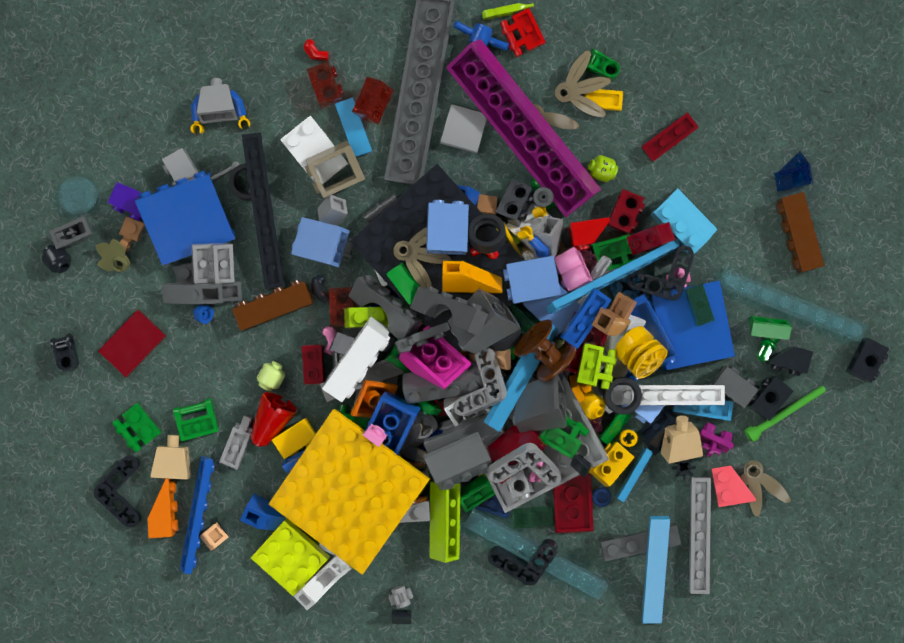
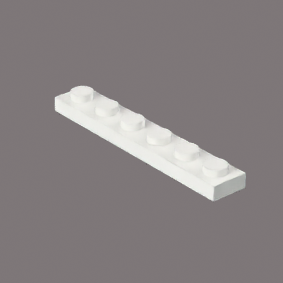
M617 385L613 388L611 399L615 405H630L633 401L634 393L630 386ZM639 385L642 392L640 405H725V385Z

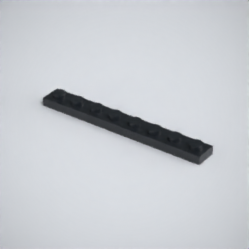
M261 132L244 134L241 136L265 289L284 286L262 136Z

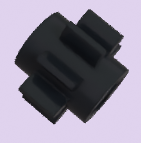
M692 459L675 462L677 466L671 468V470L677 471L675 477L683 476V480L686 479L687 475L693 477L691 470L696 469V466H691ZM680 464H681V465H685V464L688 465V467H687L688 472L685 471V470H684L683 472H681V471H680Z

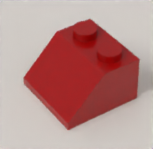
M609 217L570 223L567 226L570 249L573 247L579 251L589 249V246L595 242L610 222Z

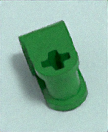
M591 49V56L586 70L599 77H608L611 81L616 80L620 72L619 64L605 56L602 52ZM611 67L615 69L616 73L610 75L606 72V69Z

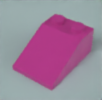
M434 337L427 340V344L419 347L414 344L409 352L400 354L399 360L408 369L442 389H446L472 364L444 338L435 340Z

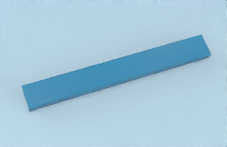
M675 239V241L669 242L553 301L546 308L548 313L553 314L588 296L593 288L600 290L674 252L680 246L679 241Z

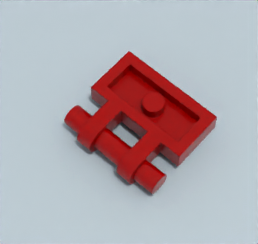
M530 8L513 15L512 20L514 24L510 26L507 20L500 22L502 33L507 37L510 44L509 48L511 52H514L516 58L523 55L520 47L525 45L529 52L546 43ZM516 30H518L521 39L516 41L513 34Z

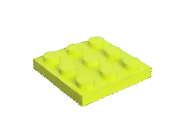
M286 518L255 552L251 559L294 596L330 556L293 522Z

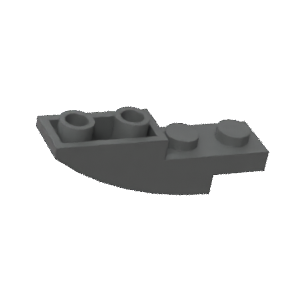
M241 280L218 284L214 282L196 284L194 282L162 283L163 303L216 304L225 301H242Z

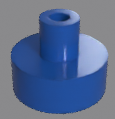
M199 304L193 311L195 320L203 324L209 323L214 315L213 308L206 304Z

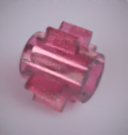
M580 251L589 273H591L598 263L595 254H592V251Z

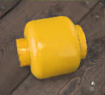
M594 391L584 393L585 399L579 403L586 417L590 420L601 417L605 411L604 399Z

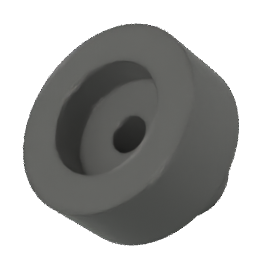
M541 187L534 192L533 199L538 206L546 207L553 202L554 194L549 188Z

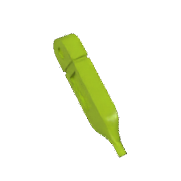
M517 3L488 9L482 12L483 20L517 14L527 8L534 7V4Z

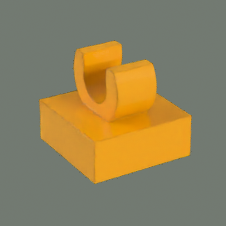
M577 374L569 377L570 385L578 402H581L585 399L584 393L592 391V387L576 383Z

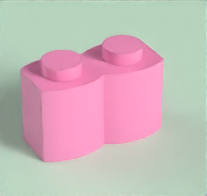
M573 247L554 257L556 271L562 276L561 284L565 291L573 292L593 281L577 248Z

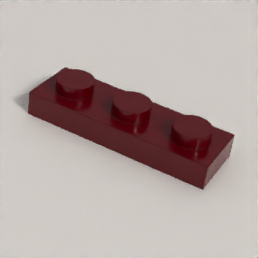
M687 112L644 144L641 149L650 161L654 162L699 127Z

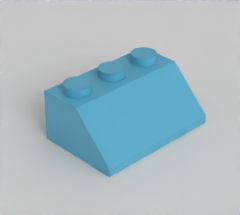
M678 188L650 214L659 225L669 222L674 237L679 241L680 246L691 247L694 254L717 231V228Z

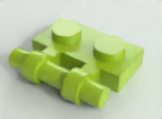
M584 343L576 383L595 387L599 379L602 380L601 388L609 390L610 382L613 380V376H611L613 365H616L617 360L615 358L616 350L609 349L608 356H604V347ZM601 362L606 363L604 374L599 373Z

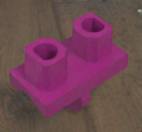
M706 423L701 431H699L700 440L703 443L702 448L707 450L706 456L711 457L713 453L720 455L721 452L727 453L729 449L732 450L734 446L731 443L733 434L723 430L718 437L714 435L716 427L711 423Z

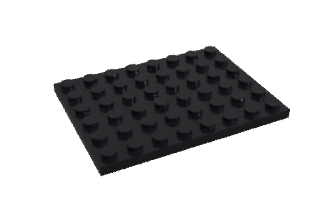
M438 164L434 165L350 240L351 244L409 308L410 305L386 275V273L401 263L409 271L406 261L395 257L394 246L400 241L409 242L418 232L427 227L428 204L432 203L433 200H442L448 204H452L453 201H462L464 204L469 205L468 228L474 218L483 215ZM484 226L478 229L475 235L478 240L489 242L499 236V232L492 226ZM468 235L466 255H446L451 258V261H464L502 277V293L489 294L503 300L508 308H511L514 304L512 300L508 301L506 289H509L510 286L509 281L504 279L503 269H506V264L521 262L524 259L507 241L498 250L499 256L496 259H490L484 253L472 257L469 247L472 246ZM406 247L400 248L401 254H405L407 252ZM417 259L427 272L432 287L439 290L438 294H441L443 264L428 263ZM446 292L453 295V300L459 297L466 301L474 294L470 292ZM450 309L443 311L436 319L415 311L423 320L422 323L426 327L429 325L431 328L445 322L448 323V320L452 317ZM450 327V330L445 333L446 336L443 338L460 353L462 349L458 345L459 341L452 334Z

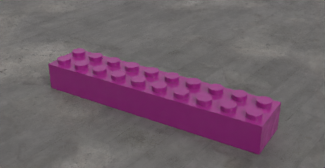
M481 39L471 42L446 67L539 185L549 188L553 192V202L565 217L575 212L601 190Z

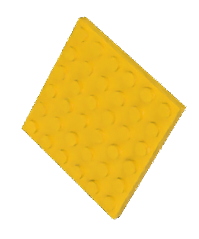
M333 409L271 499L269 505L363 575L430 478L384 444H381L379 447L363 436L365 430L336 409Z

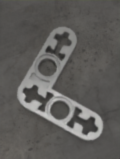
M487 347L475 354L484 387L455 401L453 408L457 415L469 416L502 402L506 398V387L496 354L492 348ZM485 352H487L488 355L486 356V359H483ZM490 369H493L495 375L490 380L487 377V373ZM496 389H498L499 393H497V396H494ZM481 394L484 400L481 405H478L476 399ZM463 404H471V406H466L464 410H461Z
M533 443L523 444L491 464L487 469L488 478L493 483H500L527 466L549 486H555L560 483L561 474L559 468ZM515 460L518 462L516 465H508L510 461ZM539 462H544V463H546V464H545L544 466H542V467H537V466H536V464L539 463Z

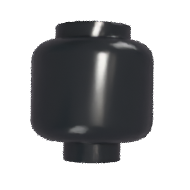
M50 245L44 249L42 262L51 272L63 273L71 265V256L64 248L56 249L55 245Z

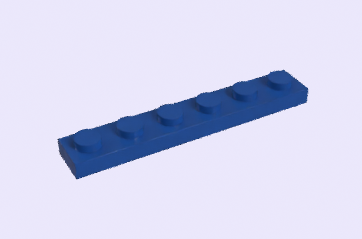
M207 456L200 457L180 563V570L184 574H192V569L196 567L197 562L195 553L196 549H199L200 538L198 537L204 525L202 516L203 511L205 512L207 509L206 495L211 488L210 474L214 471L213 459Z

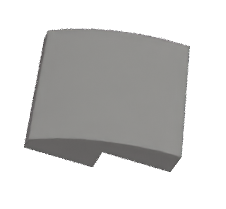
M451 104L440 144L477 154L487 118L481 112Z
M191 244L194 284L234 282L233 244Z

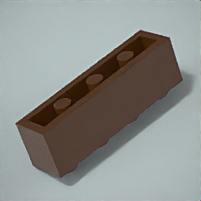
M804 192L778 199L776 210L779 215L781 214L783 220L781 228L787 234L786 246L788 251L792 252L793 259H791L793 269L797 270V273L825 266Z
M300 280L290 283V287L286 289L279 287L272 290L273 294L265 296V294L255 296V301L247 303L246 300L237 303L236 308L232 309L240 331H245L314 304L307 283H301Z

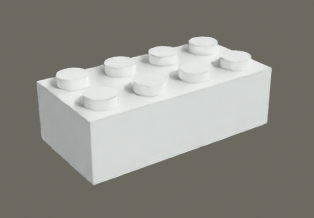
M370 317L330 373L322 389L343 402L345 397L349 399L355 391L356 382L360 383L365 377L368 370L367 366H373L377 360L378 351H383L389 343L388 328Z

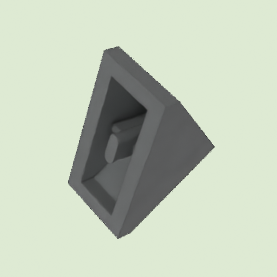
M85 216L49 231L56 249L80 244L92 235Z

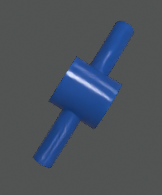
M457 20L453 24L455 29L470 36L469 44L481 39L486 46L489 44L506 51L509 47V43L492 38L493 30L488 26L476 23L472 29Z

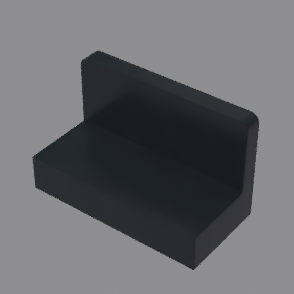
M665 409L656 416L652 423L645 425L636 434L652 451L653 455H656L661 451L665 428L675 425L676 419Z

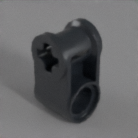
M68 333L65 337L58 339L51 338L50 345L57 367L63 371L76 370L79 365V359L72 334ZM69 357L71 364L69 367H66L65 360Z

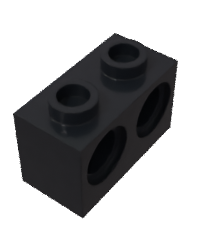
M512 179L496 210L497 217L504 222L519 227L521 222H524L527 218L529 206L534 204L533 187ZM521 193H525V194H526V195H525L524 197H522V198H518V197H517V196H518L519 194H521ZM512 210H518L513 215L509 214V212Z

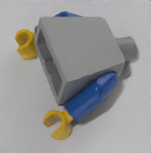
M220 78L211 79V86L202 87L200 94L196 96L191 104L192 121H194V124L191 126V132L194 134L196 126L200 127V134H203L205 129L202 124L238 120L237 116L240 117L238 125L241 129H243L241 122L244 120L248 122L250 127V121L245 117L246 111L243 100L235 91L230 90L227 84H222Z
M535 207L532 210L533 216L535 218L542 217L541 222L534 232H532L530 226L520 228L521 231L517 232V235L521 240L528 238V243L533 247V256L535 258L555 257L560 248L563 219L547 216L545 207Z

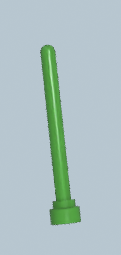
M819 386L774 415L770 421L766 420L757 427L749 426L746 428L744 433L749 441L752 443L757 441L763 431L826 391L825 387Z

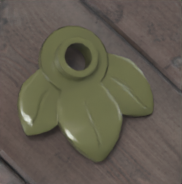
M112 239L110 244L99 243L95 246L102 257L97 264L100 268L106 271L115 270L117 272H123L129 268L130 261L125 256V248L119 241Z

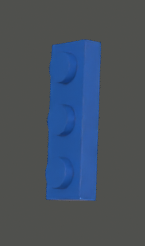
M593 288L560 337L578 349L593 328L592 323L600 308L606 309L611 299L598 289Z

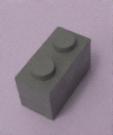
M723 366L710 385H725V396L739 407L745 408L758 391L754 387L755 383L747 377L743 379L739 376L740 372L734 367L730 366L728 368Z

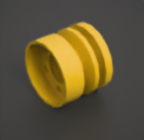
M643 326L635 327L627 332L614 349L616 350V357L624 365H627V368L638 379L652 374L660 367L667 356V349L658 340H654V336Z

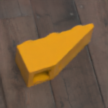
M443 261V292L475 293L480 288L487 293H502V277L464 261Z

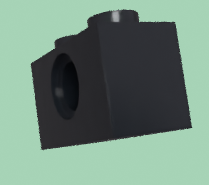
M862 338L845 372L864 382L872 383L879 375L878 369L881 364L888 358L887 352L889 348L870 338ZM868 356L872 360L870 366H867L865 362Z
M776 376L766 377L761 383L762 388L758 393L756 392L747 405L767 421L773 418L794 392ZM768 392H771L773 396L770 402L765 400V395Z

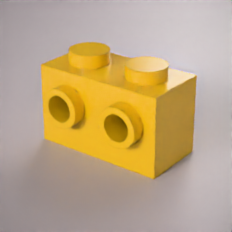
M618 442L608 443L604 447L609 460L594 467L589 472L605 487H610L634 459V456Z

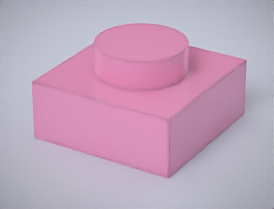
M373 424L363 434V436L378 447L387 437L381 427L374 426Z

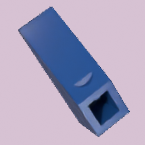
M253 494L240 521L257 529L275 531L286 517L271 507L269 500Z

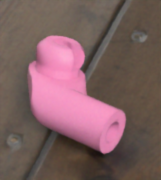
M326 326L323 329V335L326 336L328 343L324 352L332 356L333 351L329 350L336 330L333 327Z

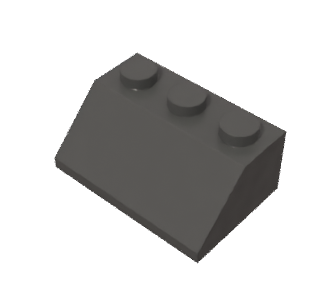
M479 432L423 455L432 477L441 491L451 489L460 482H467L476 475L488 473V467L493 464L489 451Z

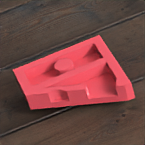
M732 466L711 469L718 507L756 501L754 495Z

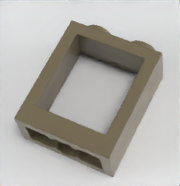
M344 141L305 159L308 164L305 166L309 177H314L316 182L312 184L316 193H321L323 198L365 179L348 141ZM345 153L354 175L324 188L314 166Z

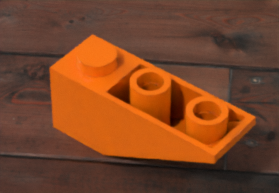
M165 479L149 514V538L172 537L178 531V520H175L177 501L174 500L176 482L173 479Z

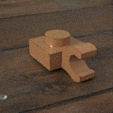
M129 217L125 218L119 232L120 235L124 236L120 243L126 252L129 251L133 240L139 241L145 227L144 223Z

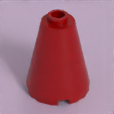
M273 392L262 394L250 436L254 445L258 447L267 446L295 416L297 408L292 402L288 400L285 403L280 400L282 398L281 395Z

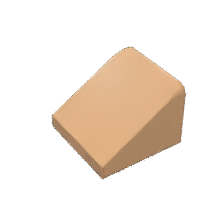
M510 349L505 351L494 350L500 369L510 370Z
M216 522L199 537L212 551L225 541L228 535Z

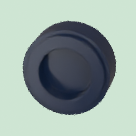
M598 487L592 492V501L599 507H605L611 501V493L604 487Z

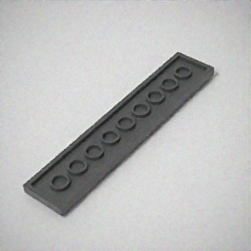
M416 0L384 177L385 181L413 185L425 173L455 0Z

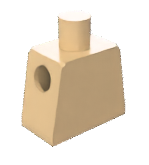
M678 416L675 425L665 428L661 454L668 463L703 456L699 431L692 422H688V417Z
M167 435V446L161 445L157 447L151 478H191L188 447L179 446V435Z

